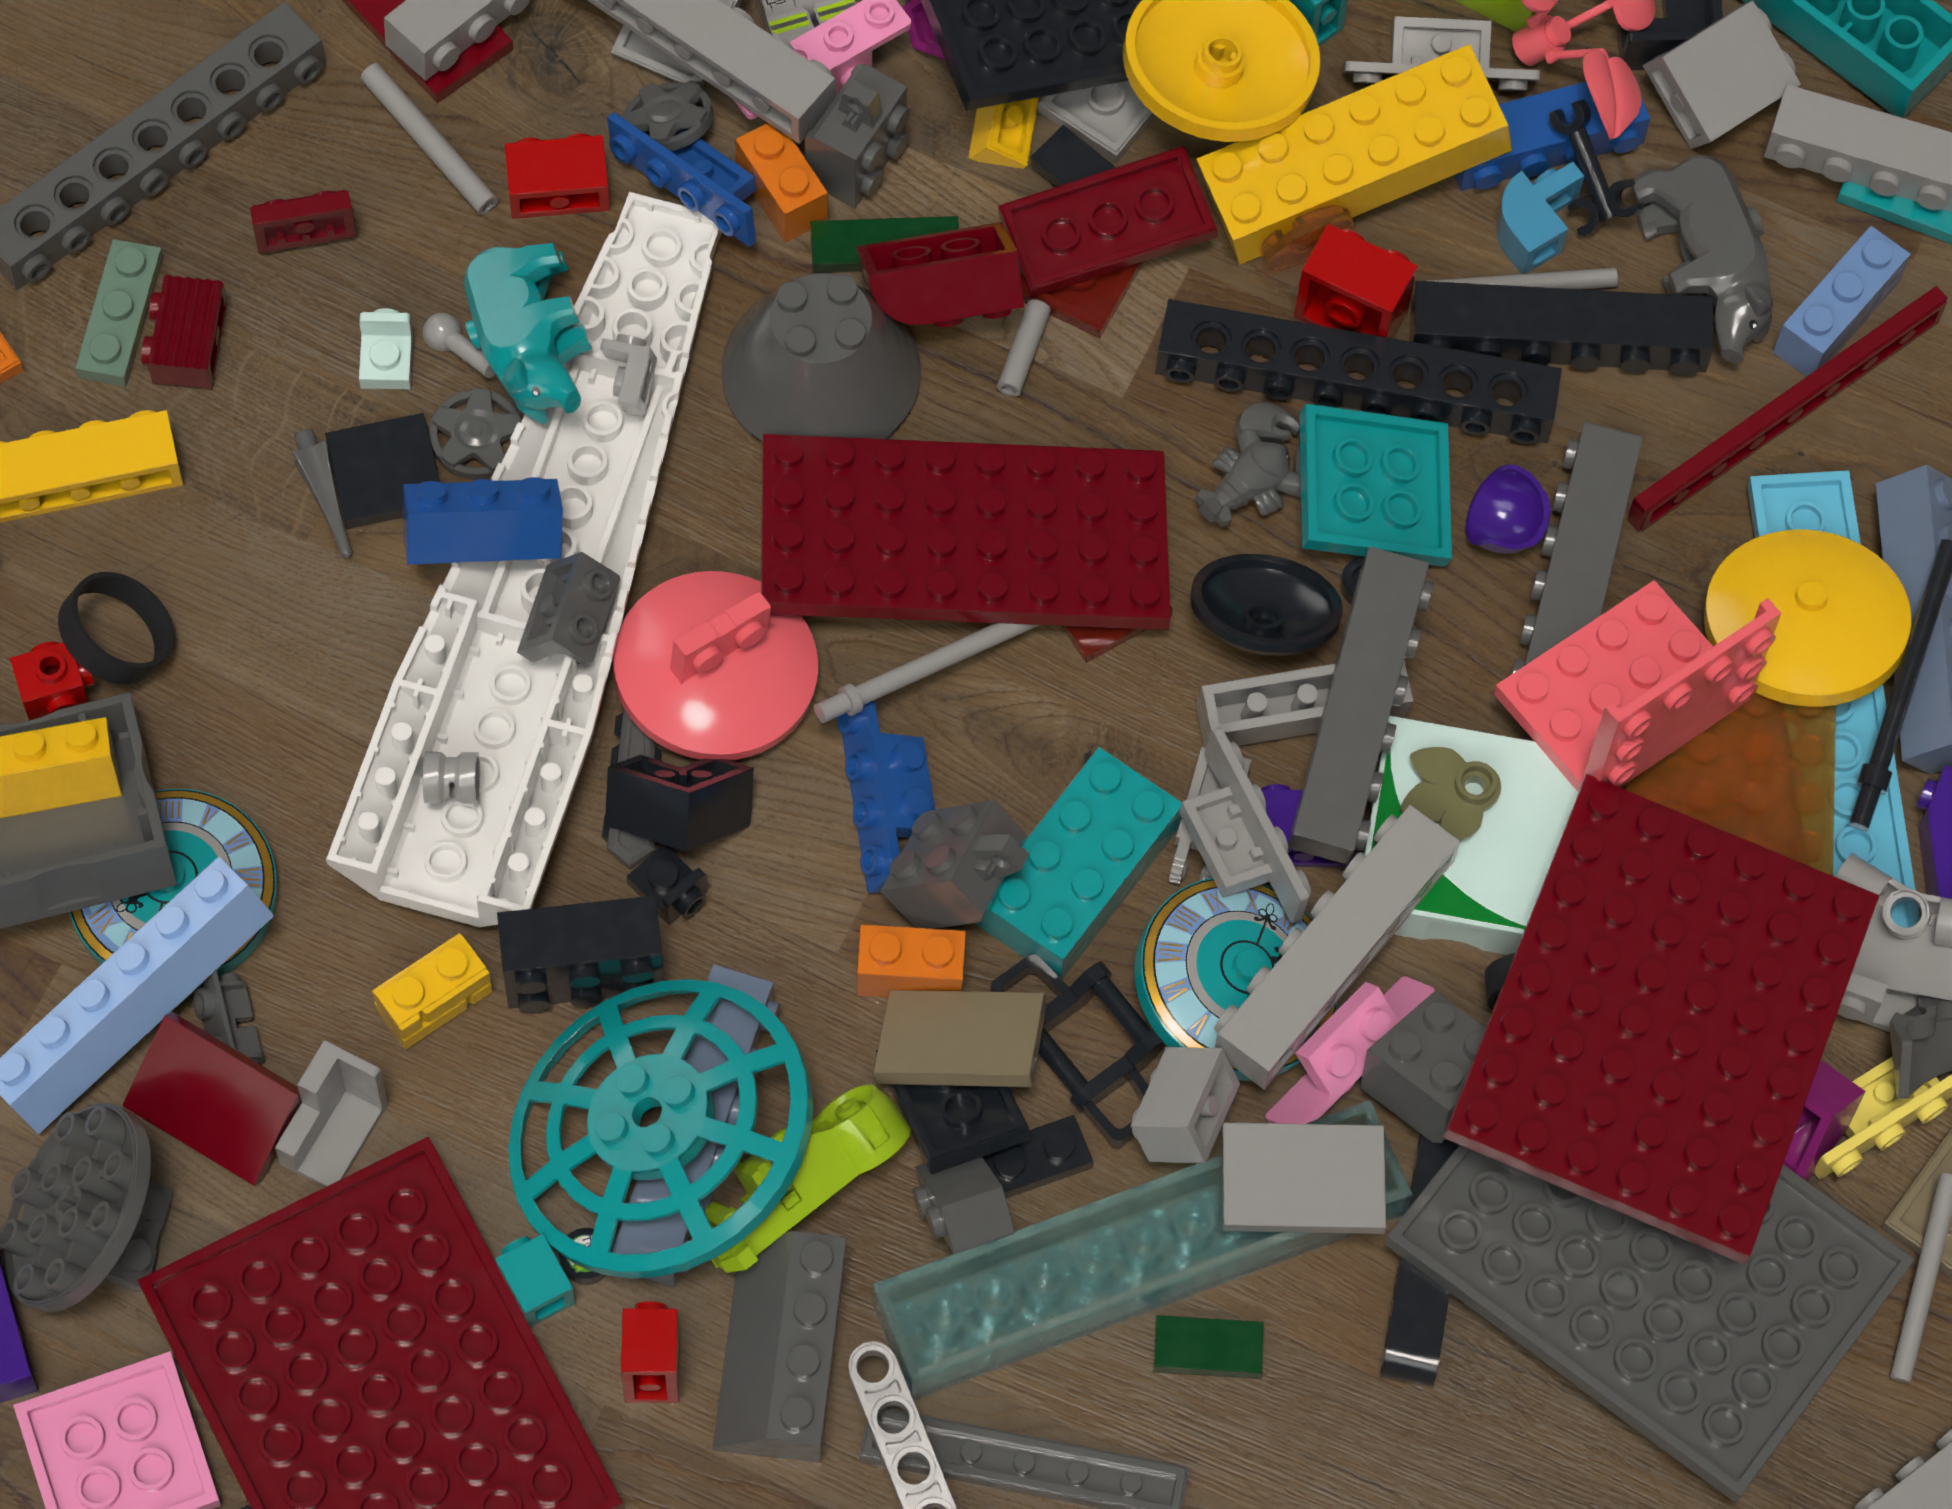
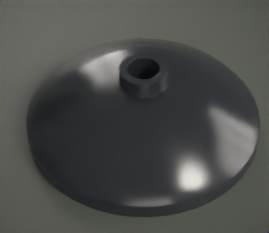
M1264 554L1232 555L1207 564L1195 576L1190 593V603L1194 614L1214 636L1236 648L1263 655L1284 656L1299 654L1326 643L1339 629L1343 614V605L1337 590L1322 575L1295 561Z

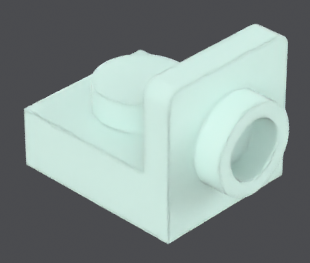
M389 308L360 313V389H411L413 331L410 314L400 313Z

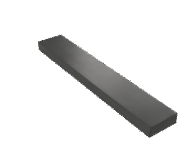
M885 1408L879 1414L877 1421L882 1430L894 1434L906 1428L909 1423V1416L904 1411ZM919 1415L946 1479L1100 1509H1182L1189 1467ZM866 1422L859 1462L884 1466ZM914 1456L903 1460L898 1467L899 1470L929 1475L930 1471L929 1466L923 1459Z

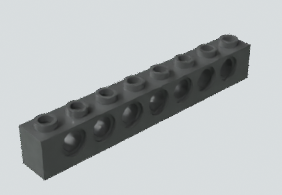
M283 2L0 208V273L17 291L29 282L33 283L42 279L57 261L68 253L73 254L80 251L94 234L107 225H114L121 221L127 215L129 209L146 196L150 197L158 194L167 185L169 179L183 169L192 168L199 164L207 152L221 141L236 137L243 130L247 122L262 111L268 112L274 109L282 101L284 95L299 84H306L315 79L326 65L322 39L286 2ZM267 62H278L277 65L272 67L262 66ZM232 89L241 90L237 94L233 95L224 94L226 91ZM193 117L203 118L196 123L185 122ZM155 145L164 146L158 151H147L148 148ZM113 174H125V176L117 180L107 179ZM76 202L86 203L84 206L80 208H68L71 204ZM35 231H47L40 237H29Z

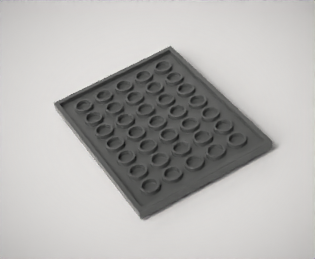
M1462 1145L1458 1146L1388 1234L1384 1245L1735 1503L1915 1260L1785 1165L1781 1169L1751 1256L1744 1265Z

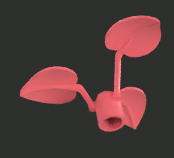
M1521 0L1528 9L1537 13L1527 18V26L1515 31L1513 34L1512 44L1517 57L1528 66H1533L1545 59L1548 64H1552L1558 60L1583 58L1584 76L1609 140L1619 137L1637 117L1642 103L1641 91L1630 67L1620 57L1609 58L1604 48L1564 49L1571 39L1570 29L1613 8L1616 19L1624 30L1639 32L1647 28L1655 16V0H1607L1568 21H1565L1560 16L1553 17L1547 15L1559 0Z

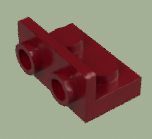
M349 190L321 191L311 196L288 200L275 199L250 207L259 254L357 237Z

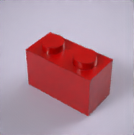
M576 133L560 139L541 140L529 137L513 143H504L512 219L610 211L603 135L590 136L584 133Z
M655 1301L637 1303L635 1308H622L621 1377L624 1402L679 1403L680 1336L677 1309H667L666 1304Z

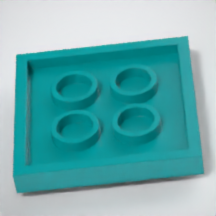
M1305 404L1299 412L1302 548L1365 556L1370 546L1428 562L1429 565L1446 567L1452 560L1448 423Z

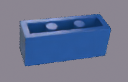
M529 477L523 480L508 481L477 479L472 482L440 483L437 481H425L420 484H403V539L407 565L561 558L563 507L558 480Z

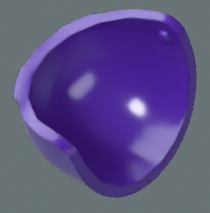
M1509 464L1497 468L1482 482L1471 501L1466 517V535L1468 540L1476 546L1500 554L1517 553L1534 547L1544 537L1549 524L1551 506L1546 491L1543 490L1541 484L1530 472L1520 466Z

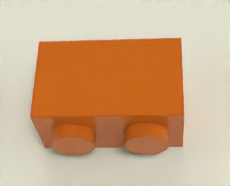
M769 123L735 139L736 164L755 176L757 190L752 194L785 243L810 231V221H828V192L793 139Z
M860 925L857 996L888 998L890 990L962 991L966 931Z

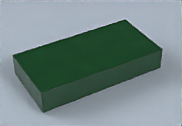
M1156 1315L1153 1372L1261 1379L1264 1322Z

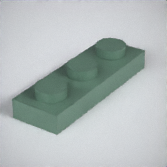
M116 239L112 240L75 367L78 378L127 386L149 309L151 295L154 291L163 260L160 247Z

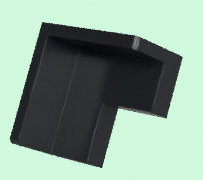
M1661 0L1663 18H1654L1647 28L1639 32H1630L1624 30L1618 23L1619 57L1627 63L1631 70H1645L1642 65L1658 55L1672 50L1723 18L1722 1Z
M640 754L608 766L605 823L609 827L685 852L749 827L751 823L754 768L727 759L705 758L686 766L678 767Z

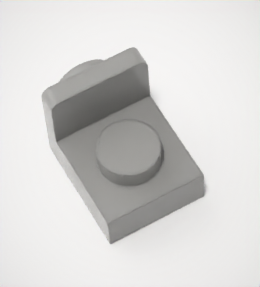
M618 334L616 341L603 338L600 349L605 357L611 360L626 362V367L619 366L613 385V395L618 397V403L625 413L644 416L657 364L656 355L651 347H646L647 341L639 337Z

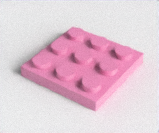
M171 1351L13 1405L46 1509H214L221 1506Z

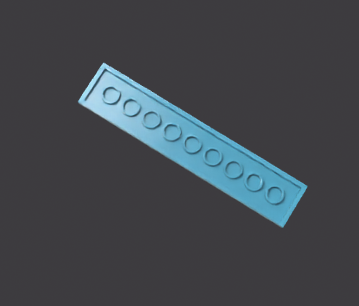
M1849 470L1750 476L1747 489L1755 538L1778 531L1807 529L1833 533L1861 544ZM1883 684L1859 699L1839 705L1806 707L1779 702L1803 863L1835 877L1848 856L1854 853L1906 887L1916 890L1894 753L1888 769L1892 772L1886 794H1880L1869 830H1860L1849 825L1860 790L1856 785L1862 764L1869 763L1887 707ZM1910 901L1899 903L1892 912L1893 922L1903 928L1916 925L1920 921L1918 905Z

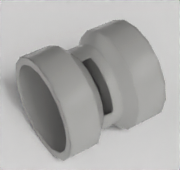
M425 751L423 761L424 803H442L446 798H456L461 804H478L480 788L479 753L461 752L457 757H446L442 752Z

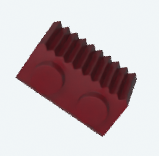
M168 274L163 278L161 292L152 293L149 318L150 321L155 322L153 336H144L141 350V363L143 366H148L152 383L206 389L213 388L227 309V297L222 281L218 279L212 281L208 278L205 280L200 278L192 279L189 276L182 278L179 275L173 277Z

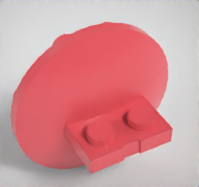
M703 571L669 579L641 597L622 622L613 655V677L618 697L631 720L642 732L659 745L680 755L700 760L704 758L738 760L762 753L774 747L791 734L803 720L812 703L818 678V654L808 624L801 615L770 614L771 606L761 594V582L748 576L723 571Z

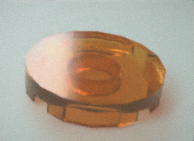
M1330 205L1318 208L1295 218L1296 220L1291 222L1294 228L1285 235H1283L1281 229L1272 232L1263 241L1259 252L1266 267L1270 270H1283L1307 262L1328 224L1339 229L1354 231L1356 223L1347 207Z

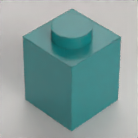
M543 1234L532 1240L528 1236L516 1239L502 1249L501 1256L495 1258L496 1266L530 1328L575 1304L573 1287Z

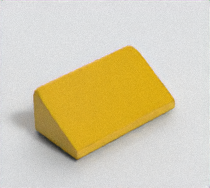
M1039 97L978 108L970 144L969 159L987 164L1021 169L1028 166Z

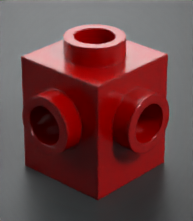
M44 642L32 648L30 652L10 657L29 721L41 718L59 709L89 702L85 687L94 685L92 675L72 657L63 642Z

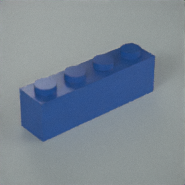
M1587 82L1499 104L1509 125L1512 151L1455 174L1454 176L1460 191L1475 187L1481 190L1489 189L1498 185L1502 180L1513 178L1520 171L1527 177H1534L1542 174L1548 168L1574 162L1575 165H1579L1567 134L1557 132L1549 120L1550 112L1562 109L1566 120L1569 123H1573L1575 112L1571 103L1584 99L1591 110V119L1586 126V130L1596 155L1612 151L1615 153H1625L1635 149L1639 144L1644 143L1650 122V116L1643 99L1637 117L1619 137L1613 140H1609Z

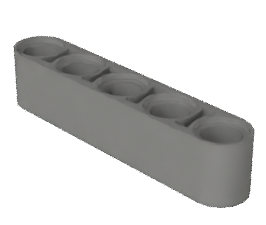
M871 1341L861 1344L855 1348L849 1359L850 1382L901 1509H928L932 1507L957 1509L896 1356L883 1343ZM878 1356L885 1360L889 1367L885 1378L874 1383L863 1380L859 1376L857 1368L864 1358ZM896 1406L905 1410L909 1416V1423L904 1430L892 1434L881 1429L877 1420L879 1414L885 1408ZM913 1456L923 1459L930 1470L926 1480L915 1485L907 1484L898 1475V1467L901 1462Z

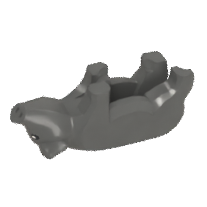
M1692 156L1671 169H1652L1634 178L1636 184L1631 186L1636 204L1651 202L1641 213L1637 214V223L1644 240L1648 241L1664 233H1679L1678 243L1684 263L1674 267V270L1662 277L1667 294L1713 297V307L1715 309L1714 332L1721 356L1729 362H1742L1745 346L1751 340L1754 343H1760L1768 333L1772 322L1774 301L1770 290L1767 257L1759 237L1763 235V225L1756 207L1747 209L1730 169L1724 162L1712 156Z

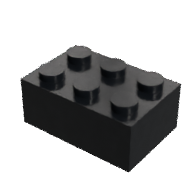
M656 895L497 912L508 1009L519 1008L522 1012L532 1013L546 1010L550 1007V1004L571 1002L574 1006L588 1007L597 1005L605 998H612L632 988L664 981Z

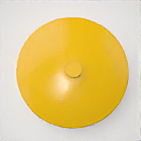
M1142 0L1132 13L1123 44V63L1126 76L1138 98L1162 121L1182 132L1199 138L1222 142H1240L1274 134L1300 116L1310 102L1315 90L1320 71V51L1312 27L1300 10L1289 0Z
M1807 529L1784 530L1765 534L1744 543L1727 556L1717 568L1709 584L1704 608V625L1707 639L1713 647L1754 620L1759 604L1767 598L1781 612L1774 632L1776 639L1769 647L1765 657L1767 664L1760 671L1756 681L1758 688L1755 692L1769 699L1806 707H1824L1847 703L1859 699L1880 687L1891 677L1902 661L1909 640L1912 618L1909 599L1903 584L1890 566L1878 555L1846 537Z

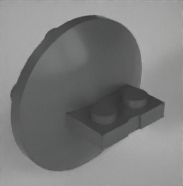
M100 1103L88 1106L75 1114L71 1112L65 1113L59 1119L55 1131L33 1158L28 1169L20 1170L14 1177L11 1185V1196L14 1200L8 1220L0 1228V1249H3V1264L8 1286L21 1303L43 1312L62 1311L82 1301L104 1279L133 1292L142 1291L137 1280L152 1273L157 1254L156 1245L160 1230H163L173 1189L150 1180L151 1148L148 1134L141 1120L132 1112L114 1104ZM24 1203L23 1215L20 1222L17 1220V1218L21 1210V1207Z

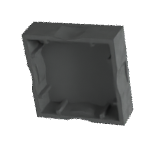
M130 692L59 709L34 720L0 725V736L106 717L118 758L122 796L0 818V929L177 885L143 738Z

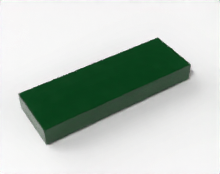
M958 216L810 221L812 272L862 271L858 262L856 246L959 229Z

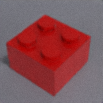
M1328 224L1302 269L1294 318L1308 324L1394 338L1409 310L1418 265L1410 262L1405 255L1398 251L1384 250L1365 241L1360 234L1353 230L1339 229Z

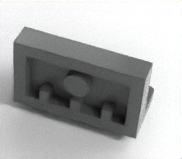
M583 552L546 565L517 653L531 662H535L563 652L583 665L591 663L620 582V576Z

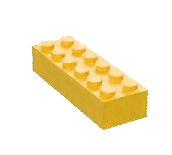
M1468 44L1304 113L1291 124L1274 134L1250 141L1235 142L1197 158V163L1204 187L1238 263L1241 265L1322 231L1328 224L1334 226L1512 151L1509 125L1471 45Z

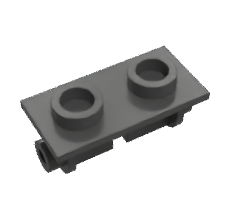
M215 970L194 992L193 1007L195 1015L199 1020L203 1021L205 1032L261 1065L264 1062L256 1026L237 1028L236 1022H247L253 1018L246 982L239 980L237 973H227L218 978L217 970Z

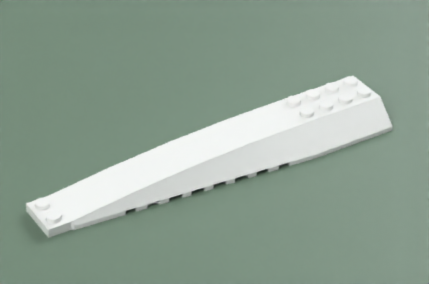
M629 192L616 229L608 235L584 284L582 292L574 305L580 323L570 325V328L583 324L592 344L591 350L578 354L564 364L580 394V406L573 413H566L563 408L559 407L548 408L549 421L545 425L524 415L521 423H517L510 438L511 444L502 463H498L491 477L492 481L523 480L529 477L558 480L563 507L561 558L451 563V568L443 585H439L430 604V612L423 626L419 627L393 680L326 858V862L330 867L381 901L476 927L497 925V912L532 909L594 733L712 270V258L722 233L713 221L699 211L693 212L686 206ZM618 334L639 337L647 341L646 347H651L656 355L657 364L644 416L625 413L618 403V397L613 395V385L619 366L626 367V362L611 360L605 357L600 349L603 338L616 341ZM583 552L620 576V582L591 663L583 665L563 652L535 662H531L517 653L546 565ZM425 751L442 752L446 757H457L461 752H478L480 761L478 804H461L456 798H446L442 803H424L423 761Z

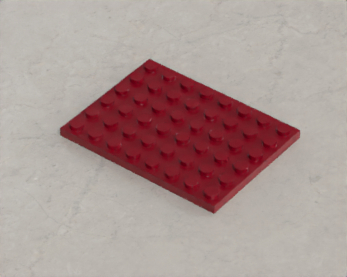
M1586 774L1443 1138L1745 1265L1754 1248L1880 895L1603 780L1599 782L1596 777Z
M429 1136L137 1280L251 1509H624L621 1498L522 1311L498 1270L494 1258Z

